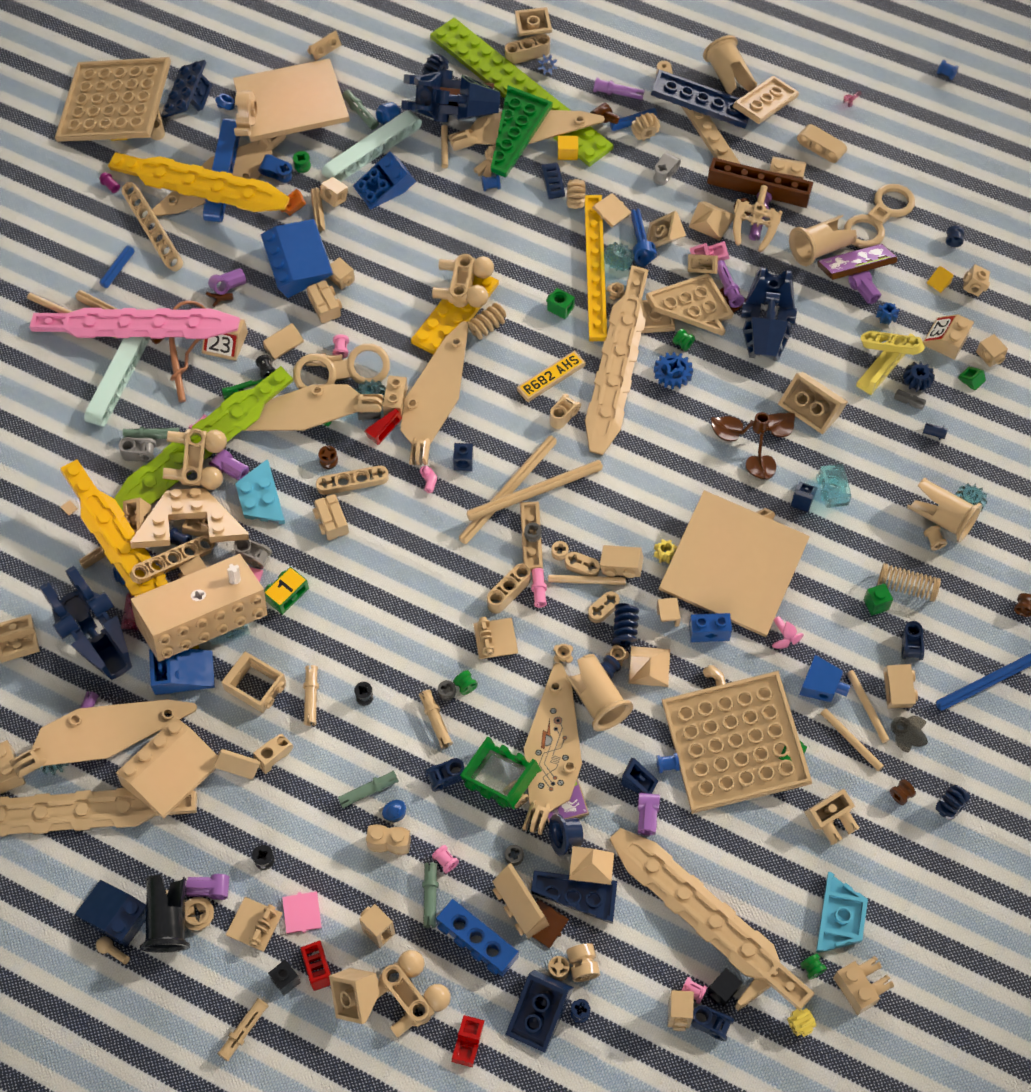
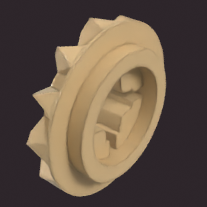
M194 897L186 901L185 927L192 931H202L203 928L210 926L212 919H214V908L210 901L203 897ZM195 907H197L199 912H203L200 915L199 922L195 917H192L195 914Z

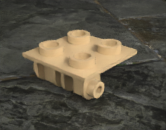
M480 617L478 623H473L479 659L518 654L512 618L489 621L486 617Z
M244 897L226 936L264 952L283 913L275 910L276 907L268 904L266 906Z

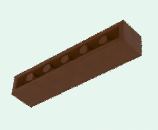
M714 157L709 168L707 184L755 196L760 192L761 185H765L768 187L767 192L772 195V200L803 208L808 206L814 183Z

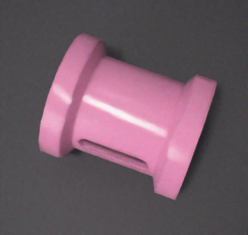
M342 334L335 335L333 337V355L342 354L343 358H346L348 356L347 344L349 343V338Z
M446 845L441 846L432 855V859L437 860L443 867L444 873L452 871L459 863V860L453 858L447 851L448 847Z
M688 977L681 991L694 992V1000L700 1005L708 987H702L691 981V978Z

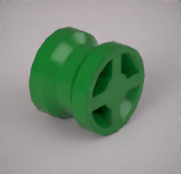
M298 151L293 155L295 170L299 173L308 172L311 168L309 154L305 151Z
M682 328L674 336L673 344L679 345L683 351H687L692 346L695 336L687 334V331Z
M469 670L463 671L453 680L455 686L460 688L462 695L471 693L478 686V682L472 679V674Z
M814 954L800 963L801 968L806 970L809 980L818 977L827 970V967L820 962L818 954Z

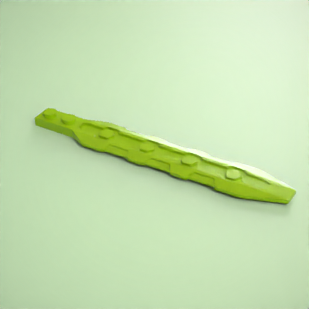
M280 366L254 388L232 394L221 403L219 408L205 419H201L193 425L192 429L197 428L207 432L219 430L225 434L227 442L230 441L242 430H246L260 418L265 404L293 382V378ZM194 435L191 438V442L195 444L201 441V437L198 435ZM172 442L163 449L161 454L147 465L140 467L126 479L114 498L122 511L123 501L139 497L150 505L154 504L163 496L166 490L179 481L163 479V469L183 468L185 452L183 443ZM206 449L204 461L213 454Z

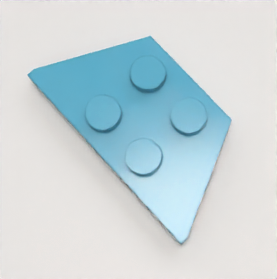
M265 460L235 483L245 519H259L265 522L272 520L279 521V524H285L268 460Z
M828 872L816 947L817 953L860 943L863 940L868 899L862 894L855 892L847 883H842L834 877L835 874L832 872Z

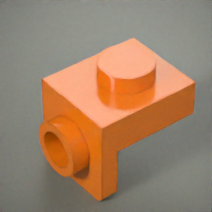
M298 189L288 195L290 200L285 210L280 211L286 212L291 216L306 205Z

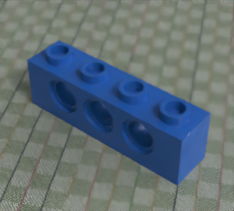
M453 898L436 917L437 928L445 935L449 933L459 947H466L470 950V955L478 962L482 960L486 963L487 969L494 975L499 974L503 977L519 958V951ZM462 922L465 924V927L462 930H457L454 928V925ZM478 935L482 940L479 943H473L470 941L471 937ZM489 949H496L499 953L491 957L487 954V951Z

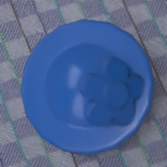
M222 93L215 98L218 108L234 109L235 101L231 96Z
M392 800L387 803L382 810L383 818L393 823L402 820L406 815L405 802L402 800Z

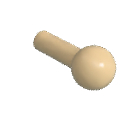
M103 936L97 940L96 949L102 954L109 953L123 964L129 962L130 957L114 947L111 938Z

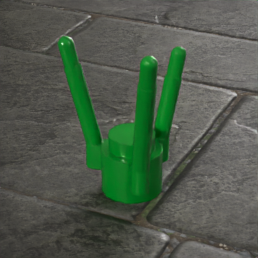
M264 379L250 380L235 386L222 388L224 401L235 392H239L240 389L257 385Z

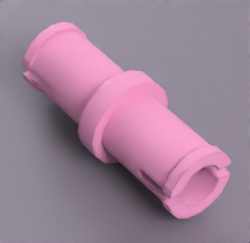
M535 568L531 571L533 579L531 590L534 592L535 607L542 608L547 605L545 596L547 585L544 583L543 569Z

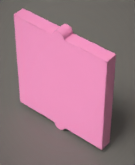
M317 891L304 894L299 892L298 895L282 897L287 934L296 932L306 933L308 930L322 928Z

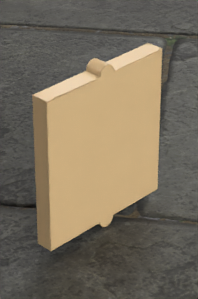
M613 193L592 207L601 216V219H604L611 227H614L631 215V211Z

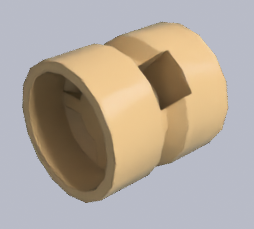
M580 944L566 950L568 961L573 965L570 970L574 982L589 981L600 976L598 962L594 961L596 954L593 944Z

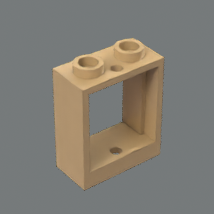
M246 651L221 682L225 691L261 713H264L266 709L273 705L276 695L281 693L286 686L283 673ZM251 667L275 681L260 702L236 688Z

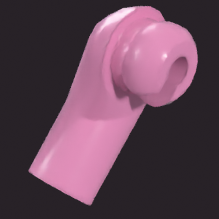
M422 466L420 474H422L426 481L424 490L428 493H433L437 475L430 467Z

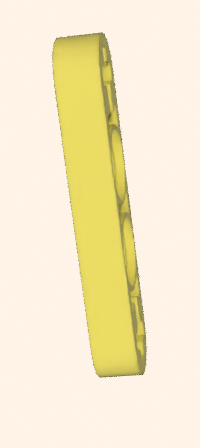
M868 331L860 337L863 347L868 349L916 355L925 348L922 339L915 336Z

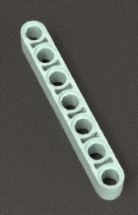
M411 110L404 111L325 164L321 173L327 179L334 177L342 182L421 127L422 120Z
M130 337L122 340L84 415L86 422L102 427L106 425L150 337Z

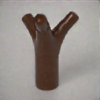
M205 293L207 296L216 299L212 304L213 307L221 301L233 300V293L222 295Z

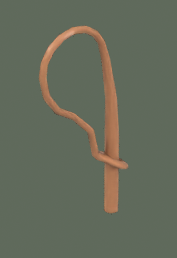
M188 300L178 303L173 308V310H177L182 305L193 304L201 309H206L202 304ZM169 337L171 363L174 373L170 380H175L179 402L186 401L181 375L188 368L189 353L202 339H196L185 353V366L180 368L175 337Z

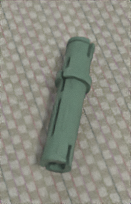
M350 90L344 91L342 96L349 104L350 109L355 111L371 130L376 129L379 122L362 105V101L356 98Z
M180 427L124 428L123 438L167 439L168 431L179 432Z
M394 770L379 778L374 777L372 778L373 781L338 796L342 808L376 792L381 793L383 792L382 789L398 783L399 780Z
M430 862V865L429 863L424 864V882H422V887L424 888V928H430V926L436 928L437 926L436 894L437 888H439V883L437 882V863Z

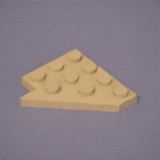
M709 273L649 292L646 295V299L655 312L721 336L726 331L721 322L732 318L734 314Z

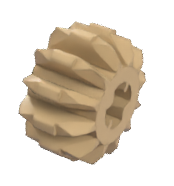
M647 112L632 121L631 131L638 140L642 139L644 141L655 136V133L659 132L661 126L658 118L653 113L649 114Z
M574 179L569 180L567 183L566 203L568 208H583L586 191L584 180Z

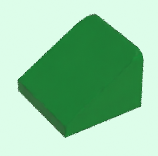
M970 366L958 376L960 381L973 390H977L986 381L984 370Z

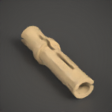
M308 665L305 667V682L303 683V688L305 689L303 724L311 726L312 722L314 726L317 724L318 667L311 665V669H309L310 666Z
M431 690L422 691L419 697L425 708L424 713L431 722L441 749L447 748L453 742L440 715V707L436 705Z
M257 998L234 1032L229 1033L228 1040L217 1053L224 1060L229 1061L239 1045L242 1046L244 1044L247 1034L266 1008L269 1007L264 1001Z

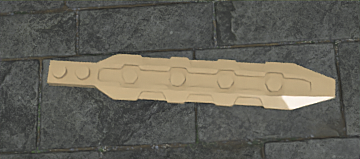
M633 265L630 268L624 296L612 306L609 318L610 325L601 352L599 371L596 372L593 396L585 418L589 452L599 455L605 453L621 430L627 393L630 392L631 376L634 363L637 361L640 337L644 331L647 318L642 297L649 270Z
M126 788L95 792L85 790L50 795V793L35 794L30 797L9 798L7 796L0 797V837H5L8 834H44L49 831L73 829L75 831L90 830V828L116 826V828L135 827L160 815ZM192 791L168 815L197 813L196 791Z
M622 828L610 837V841L627 872L664 901V905L674 914H678L690 924L701 938L716 947L744 976L766 981L799 1011L814 996V992L780 963L774 944L759 931H755L736 915V911L715 897L704 887V884L698 878L684 870L656 842Z

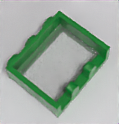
M487 736L460 776L465 782L464 786L469 790H477L484 798L488 800L492 798L501 807L506 808L508 806L514 810L515 805L536 774L542 770L536 760L532 759L529 763L521 753H517L515 756L511 754L505 745L502 744L499 748Z

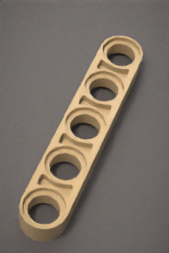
M208 535L195 538L134 565L130 572V578L133 582L139 584L178 568L198 555L201 558L211 553L215 542L210 543ZM200 542H208L210 548H203ZM186 548L192 549L193 552H194V555H192V556L187 555V554L184 552V549H186ZM168 556H175L178 559V562H170L168 560ZM154 562L159 563L161 569L155 570L151 564ZM142 570L145 576L138 577L135 575V571Z

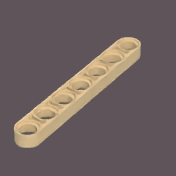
M132 182L125 183L121 192L164 264L171 271L180 270L183 266V260L140 189ZM133 187V192L127 194L128 190ZM141 199L140 204L135 206V201ZM148 211L147 216L142 218V213ZM155 223L154 228L149 230L150 224ZM162 235V239L156 242V238ZM170 247L169 252L164 254V249ZM177 259V263L171 266V262Z

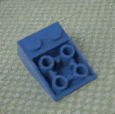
M389 151L353 187L367 206L373 209L405 193L417 181L400 159Z
M149 649L150 682L155 695L215 688L213 651L188 649L158 662L152 650Z

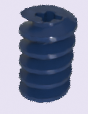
M619 603L615 605L612 643L621 647H628L632 643L637 642L635 635L638 634V631L635 628L638 627V623L635 621L639 620V617L636 615L639 613V609L630 604Z

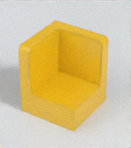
M558 136V160H578V136Z

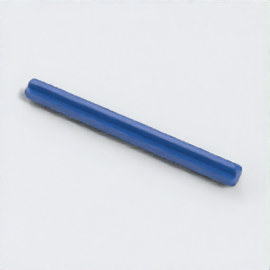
M1031 653L938 699L936 707L940 711H944L1031 667Z

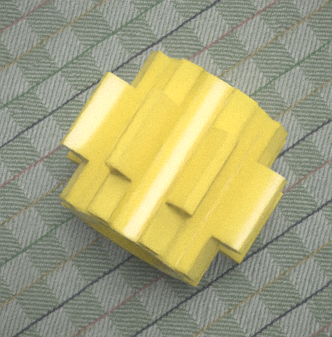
M661 539V543L655 544L654 549L656 551L653 556L659 559V563L666 562L669 564L670 560H672L677 546L672 545V540L665 541Z
M807 1008L800 1011L798 1009L792 1011L787 1019L790 1028L796 1036L802 1034L805 1037L812 1033L813 1028L816 1027L815 1019Z

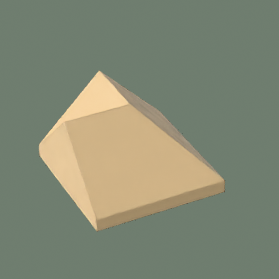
M705 201L698 202L689 228L720 241L732 223L734 214Z
M673 211L650 222L647 241L653 242L655 247L658 248L685 237L686 234L678 212Z
M631 646L628 684L668 687L670 649Z
M573 846L569 880L611 885L614 853Z

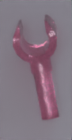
M861 91L854 95H845L843 103L849 101L848 107H852L853 101L862 94Z

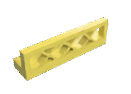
M883 351L858 380L856 386L872 395L906 354Z

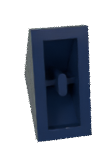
M799 482L793 495L791 507L809 512L818 488Z
M631 758L622 775L621 785L638 794H652L658 780L635 758Z

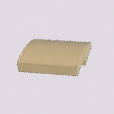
M31 614L0 623L1 663L40 652Z

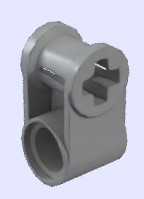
M665 152L655 165L656 173L653 176V181L658 185H665L678 170L681 159Z
M125 437L120 440L119 449L122 458L126 461L150 462L155 457L153 451L157 442L151 438Z
M250 539L234 541L235 555L241 554L246 563L258 569L264 568V562L272 554V550L268 546ZM243 547L247 548L246 550H243V551L239 550L240 548H243Z

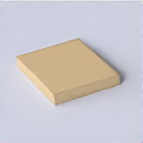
M70 500L61 506L68 516L78 510Z

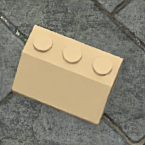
M801 372L796 373L778 405L790 413H795L797 418L819 433L824 434L840 416L848 401L806 373Z
M511 863L508 864L492 881L495 886L492 890L498 900L503 898L506 906L503 908L509 918L514 916L518 922L514 926L521 936L525 934L529 939L548 927L549 923Z

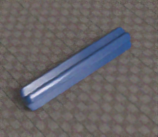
M651 108L620 118L618 124L610 122V128L612 131L631 126L632 121L636 120V117L647 112L649 114L653 113L657 117V111L655 108Z
M125 246L99 281L102 287L108 288L134 254L133 247Z

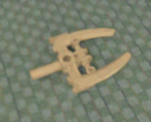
M761 185L758 200L755 204L751 205L748 201L741 202L740 199H737L733 219V235L737 246L741 244L742 221L748 220L751 222L750 225L755 223L757 227L763 224L768 228L758 248L759 252H763L772 241L783 213L781 210L776 212L774 208L766 209L764 201L768 187L765 185ZM744 212H749L752 216L749 217ZM768 217L770 220L763 221L761 218Z

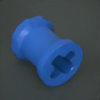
M943 59L938 67L937 74H944L950 80H953L959 66H953Z
M498 174L491 177H481L483 191L493 188L501 189Z
M677 753L664 757L656 755L658 773L673 769L676 771L680 770Z

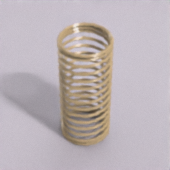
M883 563L877 586L886 583L890 572L887 588H889L894 574L892 591L899 573L895 591H897L903 575L899 592H902L907 577L904 594H906L912 576L908 595L911 593L916 578L912 596L915 595L920 580L917 593L918 598L925 579L921 599L924 596L929 581L925 600H927L934 581L930 601L934 602L936 600L941 578H932L931 575L927 578V574L923 577V574L919 575L918 572L914 575V571L910 573V570H907L906 572L905 568L901 572V567L897 570V566L893 569L892 565L889 567L887 563Z

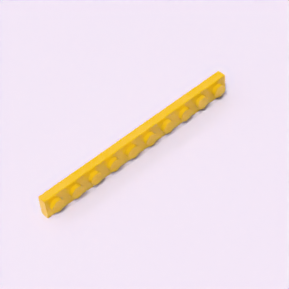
M585 195L584 203L589 342L605 341L607 337L603 219L592 208L602 200V195Z

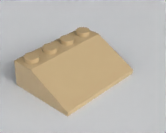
M175 717L122 766L116 774L124 788L164 819L216 769L214 765L217 754L190 727Z

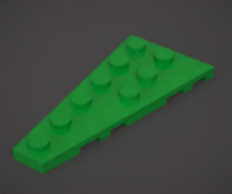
M509 85L507 86L496 147L491 163V172L505 178L508 176L553 107V102Z

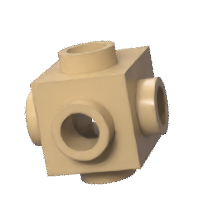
M974 264L963 277V289L979 297L990 286V271Z

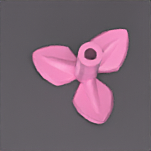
M779 616L774 619L784 639L775 642L772 645L773 648H788L790 642L795 645L804 636L803 633L796 635L797 630L790 622L786 621L784 623Z

